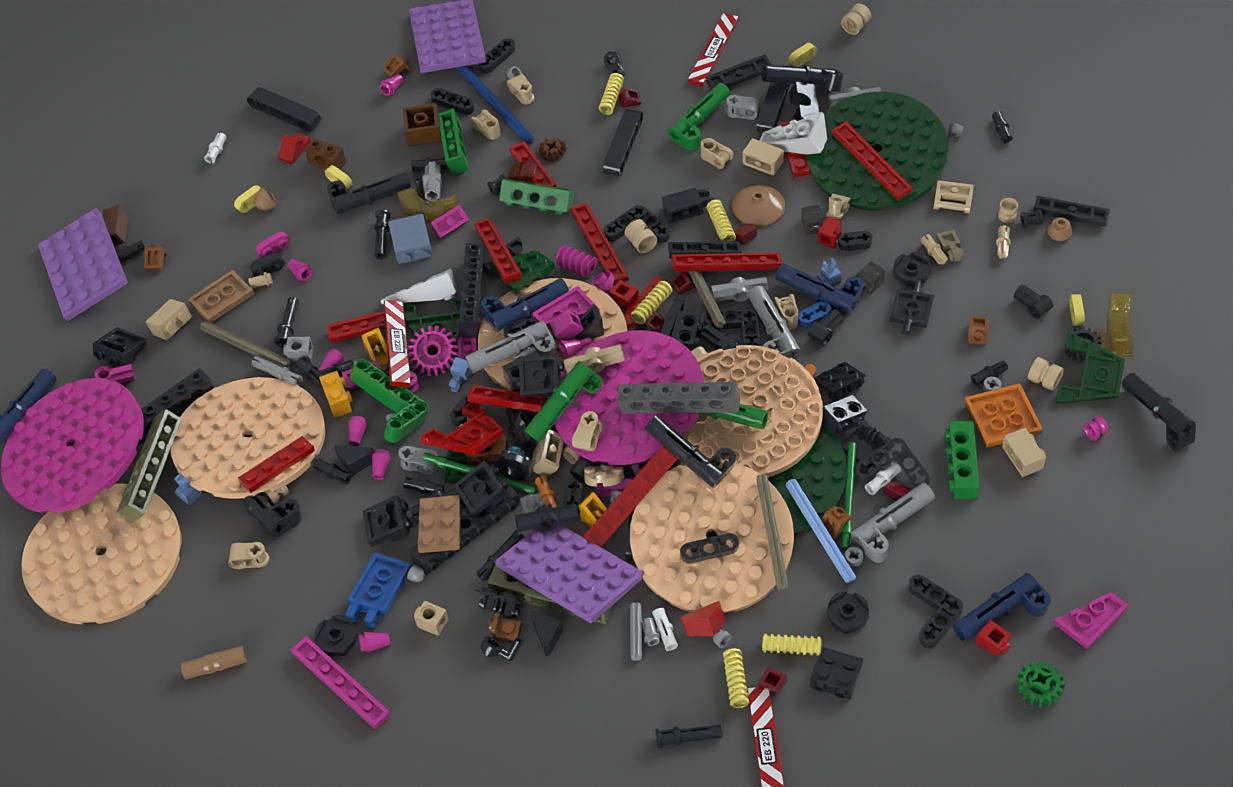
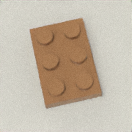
M231 270L190 297L188 301L207 322L212 323L254 295L251 287Z
M460 495L420 499L419 553L460 549Z

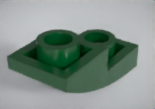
M453 450L447 451L446 457H448V460L467 465L466 453ZM446 467L445 483H457L466 476V473Z

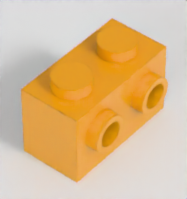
M337 371L319 377L334 418L351 413L352 409L349 402H352L350 392H345L344 390L347 387L344 377L340 378Z

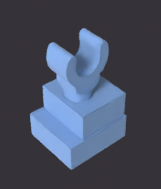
M831 257V261L828 264L823 261V267L821 268V273L817 274V279L821 281L826 280L832 286L841 283V272L836 267L837 262L834 258Z
M455 357L450 369L453 379H451L449 386L451 391L458 393L462 380L467 381L469 376L472 377L473 373L467 360Z
M181 473L175 477V481L179 485L175 491L176 496L190 506L202 495V492L190 486L189 479H185Z

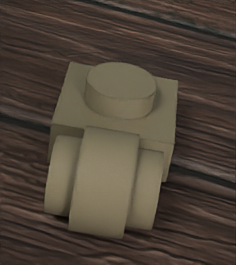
M950 230L937 233L936 239L942 251H946L948 261H952V263L961 261L964 258V252L960 248L961 242L955 231Z

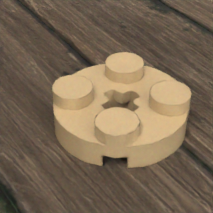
M607 462L601 463V466L586 467L584 468L585 483L597 487V483H603L604 487L619 484L624 479L623 467L609 465Z

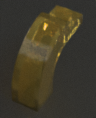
M414 187L397 193L403 212L408 217L423 214L425 224L431 223L459 205L456 194L437 201H425L417 195Z
M1110 292L1109 310H1107L1109 351L1120 357H1132L1133 337L1129 327L1131 294Z

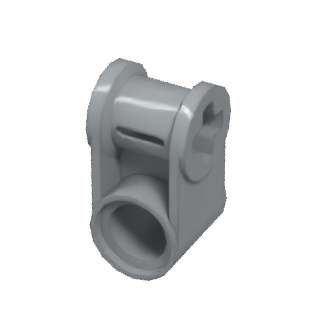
M730 95L727 97L728 107L726 114L731 118L753 120L758 114L759 100L754 97Z
M403 446L399 450L400 465L406 471L429 475L433 473L435 463L423 460V455L425 452L438 456V454L431 449Z

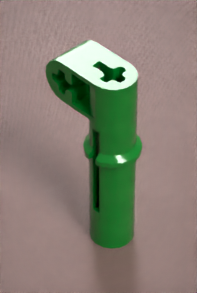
M718 83L696 105L689 107L687 113L668 129L669 137L689 151L700 149L701 132L697 126L702 125L704 119L730 96L728 87Z
M578 361L558 388L553 389L554 393L524 431L540 442L567 406L573 404V399L581 388L590 394H594L602 387L603 379L585 364Z
M740 404L739 412L698 413V416L699 414L712 416L713 420L719 418L761 430L765 429L769 416L767 410Z

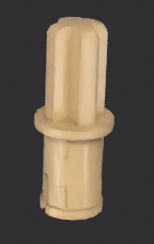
M1006 226L998 228L996 245L997 255L1000 259L1008 257V248L1011 244L1009 239L1010 228H1006Z
M929 234L926 235L928 240L923 236L921 243L928 250V254L933 256L938 264L944 265L948 258L941 250L940 244H936Z

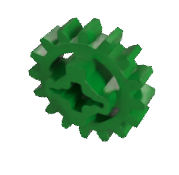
M1040 660L1039 664L1036 665L1034 661H1031L1030 667L1023 665L1022 671L1019 670L1016 681V685L1019 686L1018 693H1024L1022 699L1026 700L1029 698L1030 705L1038 702V706L1042 707V704L1045 702L1049 707L1052 701L1057 703L1059 696L1062 697L1065 682L1062 680L1064 675L1057 674L1058 667L1050 668V662L1047 665H1043L1042 660ZM1031 675V678L1026 682L1027 677ZM1055 685V689L1050 692V689Z

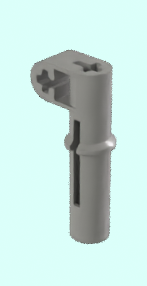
M763 286L752 288L747 296L765 325L766 334L773 339L764 343L762 347L780 351L779 354L789 359L797 358L801 353V349L789 331L787 321L782 319Z
M542 320L514 334L509 333L507 334L508 337L465 356L474 374L514 354H520L528 346H533L540 356L556 354V346L550 331ZM545 340L547 348L543 346L542 341Z
M921 483L887 508L879 509L877 515L851 532L854 543L872 562H884L888 558L889 543L884 534L890 530H896L898 524L933 501L935 495L932 489L926 483Z

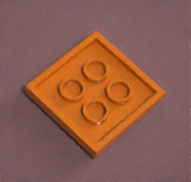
M1020 383L965 397L964 403L986 448L1003 444L1005 435L1026 428L1029 434L1033 436L1042 434L1043 428Z

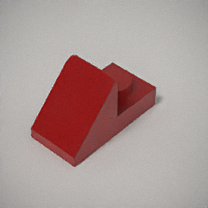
M298 132L293 137L284 134L278 159L293 164L311 142V138Z

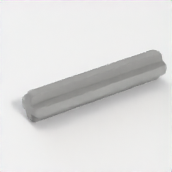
M638 602L630 604V656L633 661H640L642 659V608Z

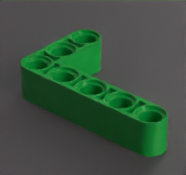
M356 359L354 361L350 379L396 413L388 419L384 431V438L388 442H399L424 424L429 408L426 402L405 387L390 386V377L367 360Z

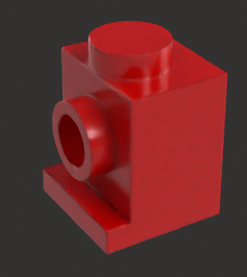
M827 216L818 231V243L835 249L836 239L838 240L839 235L842 234V229H840L842 226L841 221Z
M620 280L611 288L610 297L617 305L625 308L627 312L639 297V289Z
M990 620L977 634L976 645H981L996 657L1000 653L1005 655L1011 647V634Z

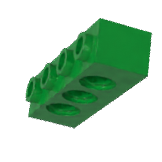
M454 108L439 113L438 119L446 164L452 175L469 170L461 122Z
M503 179L499 201H504L505 205L509 206L521 204L522 208L532 209V207H538V211L549 212V210H555V214L565 215L567 212H571L574 190ZM518 190H521L523 193L521 199L517 196ZM535 193H538L540 196L538 202L534 200ZM552 195L555 196L557 200L555 205H553L550 201Z
M949 421V427L945 429V441L949 442V445H946V457H950V462L947 464V472L952 477V479H949V491H953V499H978L980 485L973 421Z

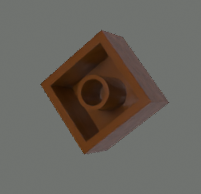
M436 103L402 108L408 146L442 142Z

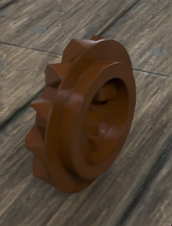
M553 137L551 140L545 139L544 142L540 143L539 153L547 160H556L566 153V145L559 138L556 140Z

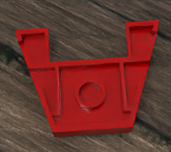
M469 402L462 407V414L471 418L449 435H445L432 428L423 434L420 440L425 445L477 455L503 436V429L491 417L489 418L485 410L480 408L478 404Z

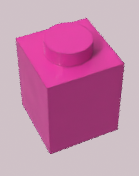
M567 309L550 322L553 329L552 334L558 340H572L584 330L578 315Z

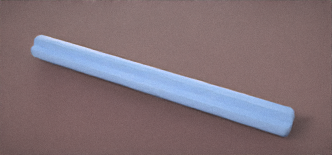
M795 479L789 480L786 483L787 489L843 580L847 584L853 582L856 578L855 574Z

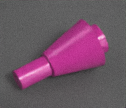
M588 337L582 340L559 341V346H557L558 354L567 359L582 347L592 344V340Z

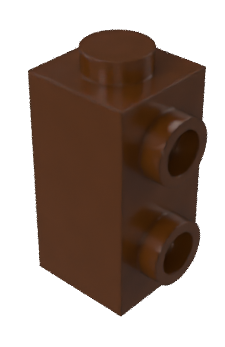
M119 205L104 209L103 219L113 245L125 243L128 214Z

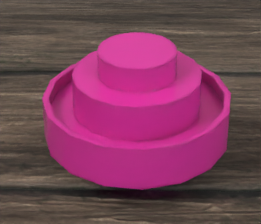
M610 271L601 272L593 278L592 285L608 294L613 287L615 276Z

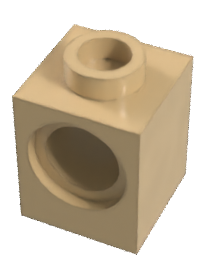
M424 601L414 614L418 628L437 636L440 635L449 620L446 609Z

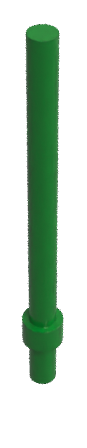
M853 442L848 444L844 510L851 516V519L856 443ZM851 519L844 524L840 533L842 536L841 549L844 551L850 548V537L853 531Z
M426 452L423 455V460L435 463L438 467L444 469L447 467L466 474L474 469L473 467L448 460V457L442 455L435 456ZM498 476L499 479L503 478L513 489L532 495L536 493V487Z

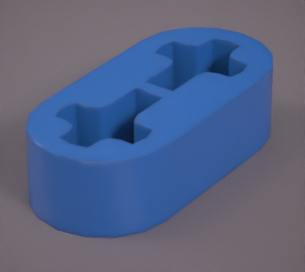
M818 302L802 310L798 315L799 325L803 328H810L814 322L819 323L831 310V306L827 302Z

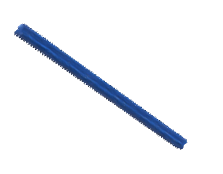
M467 65L455 67L526 144H531L534 139L533 135L511 114Z

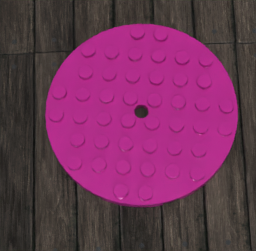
M626 331L597 340L575 355H583L587 349L592 347L605 349L621 344L625 361L604 366L605 368L601 372L596 373L603 379V384L599 391L590 394L581 388L574 397L573 404H569L554 423L565 444L576 454L590 461L607 462L609 465H627L651 459L663 446L645 431L646 425L655 415H659L685 437L697 421L698 413L622 414L617 403L619 384L704 383V377L697 359L678 340L653 331ZM566 367L564 372H561V379H565L568 375ZM588 411L595 412L598 420L603 425V430L594 451L578 449L572 446V438L581 417Z
M91 378L67 383L36 402L26 411V415H24L22 420L16 423L14 431L10 434L3 451L1 476L10 496L20 505L31 511L39 513L54 511L59 513L83 506L96 499L95 495L106 488L108 490L113 486L132 463L137 453L138 441L143 436V413L134 395L118 382L102 378Z

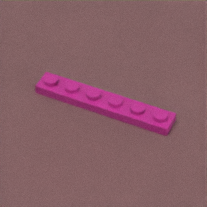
M307 636L291 649L292 654L375 730L391 716L390 711Z

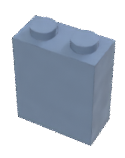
M423 214L388 221L398 264L433 256Z

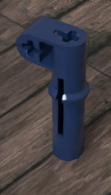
M783 263L775 277V280L814 297L815 301L827 302L829 305L848 314L853 312L863 296L864 281L856 276L849 277L842 287L838 289L830 285L826 280L821 281Z
M559 278L523 298L518 297L515 302L507 306L496 296H487L481 301L484 319L498 332L523 318H530L533 312L567 293L569 288L566 282Z
M41 369L14 401L9 402L8 409L0 415V442L7 440L14 431L16 423L20 422L24 415H26V411L42 399L57 381L52 372L47 369Z
M1026 572L1000 592L992 593L990 599L954 623L952 628L961 641L966 642L979 633L990 620L994 622L1003 615H1009L1011 609L1019 603L1032 616L1040 617L1044 615L1050 605L1051 598L1040 583L1030 573ZM1033 593L1036 594V597H1035V596H1032L1030 599L1028 598V597L1031 596Z

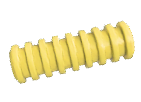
M612 73L610 75L601 99L599 111L605 115L613 113L622 88L624 77L619 73Z
M710 201L706 208L720 241L733 242L736 239V235L721 201Z
M660 281L638 307L632 311L631 316L636 323L644 324L662 302L668 298L669 294L672 293L670 284Z
M764 634L762 650L764 653L766 651H770V653H773V651L780 653L782 651L783 654H786V652H790V654L797 652V655L803 653V655H806V653H810V655L817 653V656H819L821 653V639L819 636L817 638H814V636H811V638H807V636L800 638V635H797V637H794V635H791V637H787V635L781 637L780 634H777V636H774V634H771V636Z
M731 648L723 653L727 686L729 688L728 693L730 694L729 699L731 700L730 705L734 708H743L749 704L743 668L744 664L742 662L743 658L741 656L742 652L739 649Z

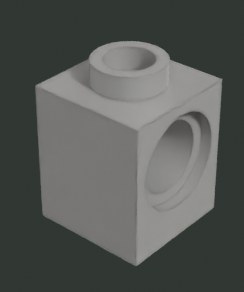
M288 337L287 345H284V355L287 356L291 363H296L302 357H305L311 363L313 345L310 337Z

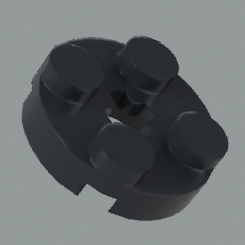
M911 253V255L906 256L902 254L894 262L893 277L911 287L914 286L915 281H918V287L919 281L924 283L929 278L931 266L928 259L922 254ZM912 267H914L915 270H914V271H911V270H909L908 268L911 269Z
M503 450L494 459L493 464L500 471L498 476L517 482L522 480L527 482L532 472L530 458L512 453L509 450Z
M839 592L828 603V620L833 627L844 634L857 631L864 627L869 619L868 602L858 593ZM845 608H846L847 610L852 609V610H853V611H852V614H851V615H846V614H844V609H845Z
M342 615L331 616L332 618L327 621L324 619L315 630L314 636L317 646L330 656L347 655L357 640V630L353 622ZM339 632L340 637L333 639L331 635Z

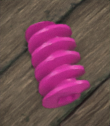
M566 244L559 249L556 256V263L559 267L575 272L584 278L589 277L594 272L598 262L596 257L593 259L591 255L585 257V252L579 254L578 249L573 251V247L567 248Z

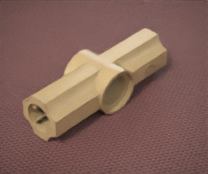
M619 344L605 349L598 347L589 348L585 351V354L565 359L564 363L568 374L578 361L585 364L595 373H599L605 368L604 366L625 361L622 346Z

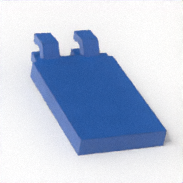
M374 552L347 599L349 608L345 615L353 624L357 622L360 617V611L367 613L364 618L366 628L374 630L379 617L386 616L411 569V563Z

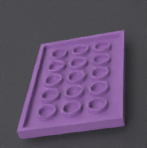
M473 0L446 2L409 9L421 73L486 62Z
M98 208L91 210L38 244L63 318L67 321L128 284L104 219Z
M558 524L552 531H543L541 528L534 529L496 560V567L589 623H593L639 583L644 575V572L601 547L589 543L586 539L561 524Z

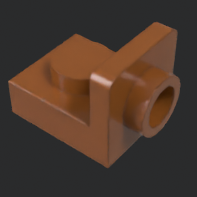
M396 54L382 67L390 77L400 74L404 68L409 71L411 70L408 66L409 61L405 57H399Z
M160 245L145 247L143 268L145 270H163L164 255H167V251Z
M969 316L968 343L987 344L989 318Z
M836 506L825 512L822 523L834 542L838 540L844 524L850 521L851 516L845 510Z
M495 612L494 619H491L489 622V632L492 633V637L498 641L512 643L515 638H519L522 627L521 621L502 619L500 613Z

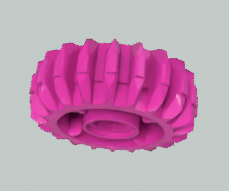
M428 326V332L421 328L422 335L415 332L414 335L417 340L411 338L410 342L414 345H408V349L413 350V352L408 353V357H414L410 360V363L414 364L417 362L414 369L417 370L422 367L420 370L421 374L428 370V376H431L432 371H434L435 376H438V370L440 369L445 374L444 367L450 370L451 365L449 362L453 363L454 361L452 357H458V353L453 351L458 349V345H452L456 342V339L452 338L449 340L452 333L449 332L444 335L446 332L445 328H442L440 332H438V326H435L434 331H432L431 326ZM430 347H437L438 353L436 355H429L428 349Z

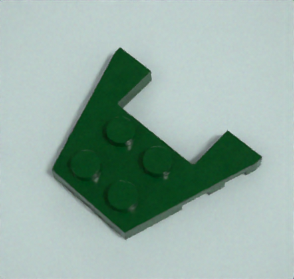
M539 251L512 256L522 274V279L507 283V287L515 295L520 293V288L523 286L529 287L532 285V280L535 278L541 279L555 269L554 262ZM493 261L482 264L483 270L490 276L499 273Z
M461 298L454 299L455 312L417 317L416 304L404 305V320L413 335L415 332L422 335L421 328L428 332V326H431L432 331H434L435 326H438V332L445 328L446 332L444 335L451 332L452 336L449 340L455 338V343H458Z
M1069 331L1065 349L1082 352L1086 355L1080 388L1059 385L1056 403L1118 398L1125 359L1103 347L1100 348L1092 344V341L1086 338L1083 339L1077 336L1075 332Z

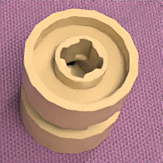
M855 4L842 18V28L851 35L858 34L871 19V12L865 5Z
M635 220L626 227L625 236L633 243V246L639 253H647L656 246L657 237L649 230L643 220Z
M1038 357L1031 366L1027 379L1038 384L1042 382L1043 387L1054 391L1062 378L1064 368L1055 364L1049 366L1047 360Z

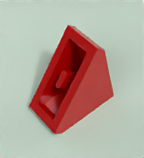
M717 601L682 616L681 620L687 636H714L725 622V617L721 604Z

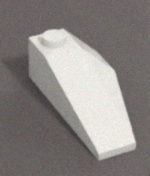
M823 112L809 113L804 115V119L799 121L794 119L785 127L777 126L763 132L759 141L779 147L784 152L807 155L821 153L827 141Z
M452 269L434 275L427 279L426 282L416 283L407 290L403 289L381 300V304L384 303V300L406 303L440 300L443 298L446 301L454 298V294L458 289Z

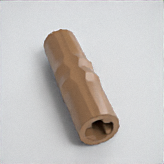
M242 645L182 662L181 670L183 677L187 680L247 663V656Z

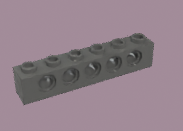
M737 382L619 384L617 403L622 414L739 412L741 395Z

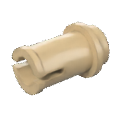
M266 272L264 275L248 278L252 289L264 285L270 286L273 283L271 274Z

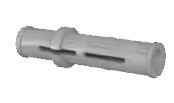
M259 356L254 357L258 361L252 360V367L275 376L279 380H284L298 386L300 384L297 381L300 383L303 381L302 376L291 372L286 367L277 366Z

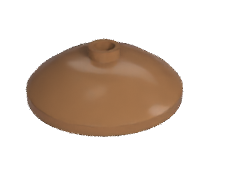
M749 186L739 191L733 198L732 212L734 217L744 225L748 224L756 228L767 227L781 219L785 212V200L777 190L769 186Z

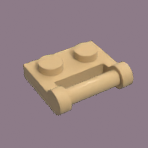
M938 180L933 209L958 210L970 214L974 185ZM941 199H944V200L960 201V202H966V204L953 203V202H945V201H940V200H941Z

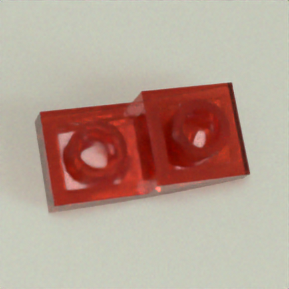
M523 161L512 164L506 177L512 180L520 179L523 182L533 179L537 173L538 163L536 161Z

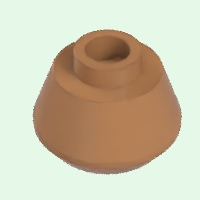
M260 188L254 197V204L259 210L266 211L276 207L277 201L266 188Z
M1065 218L1054 219L1047 228V234L1055 241H1065L1072 236L1073 232L1070 222Z

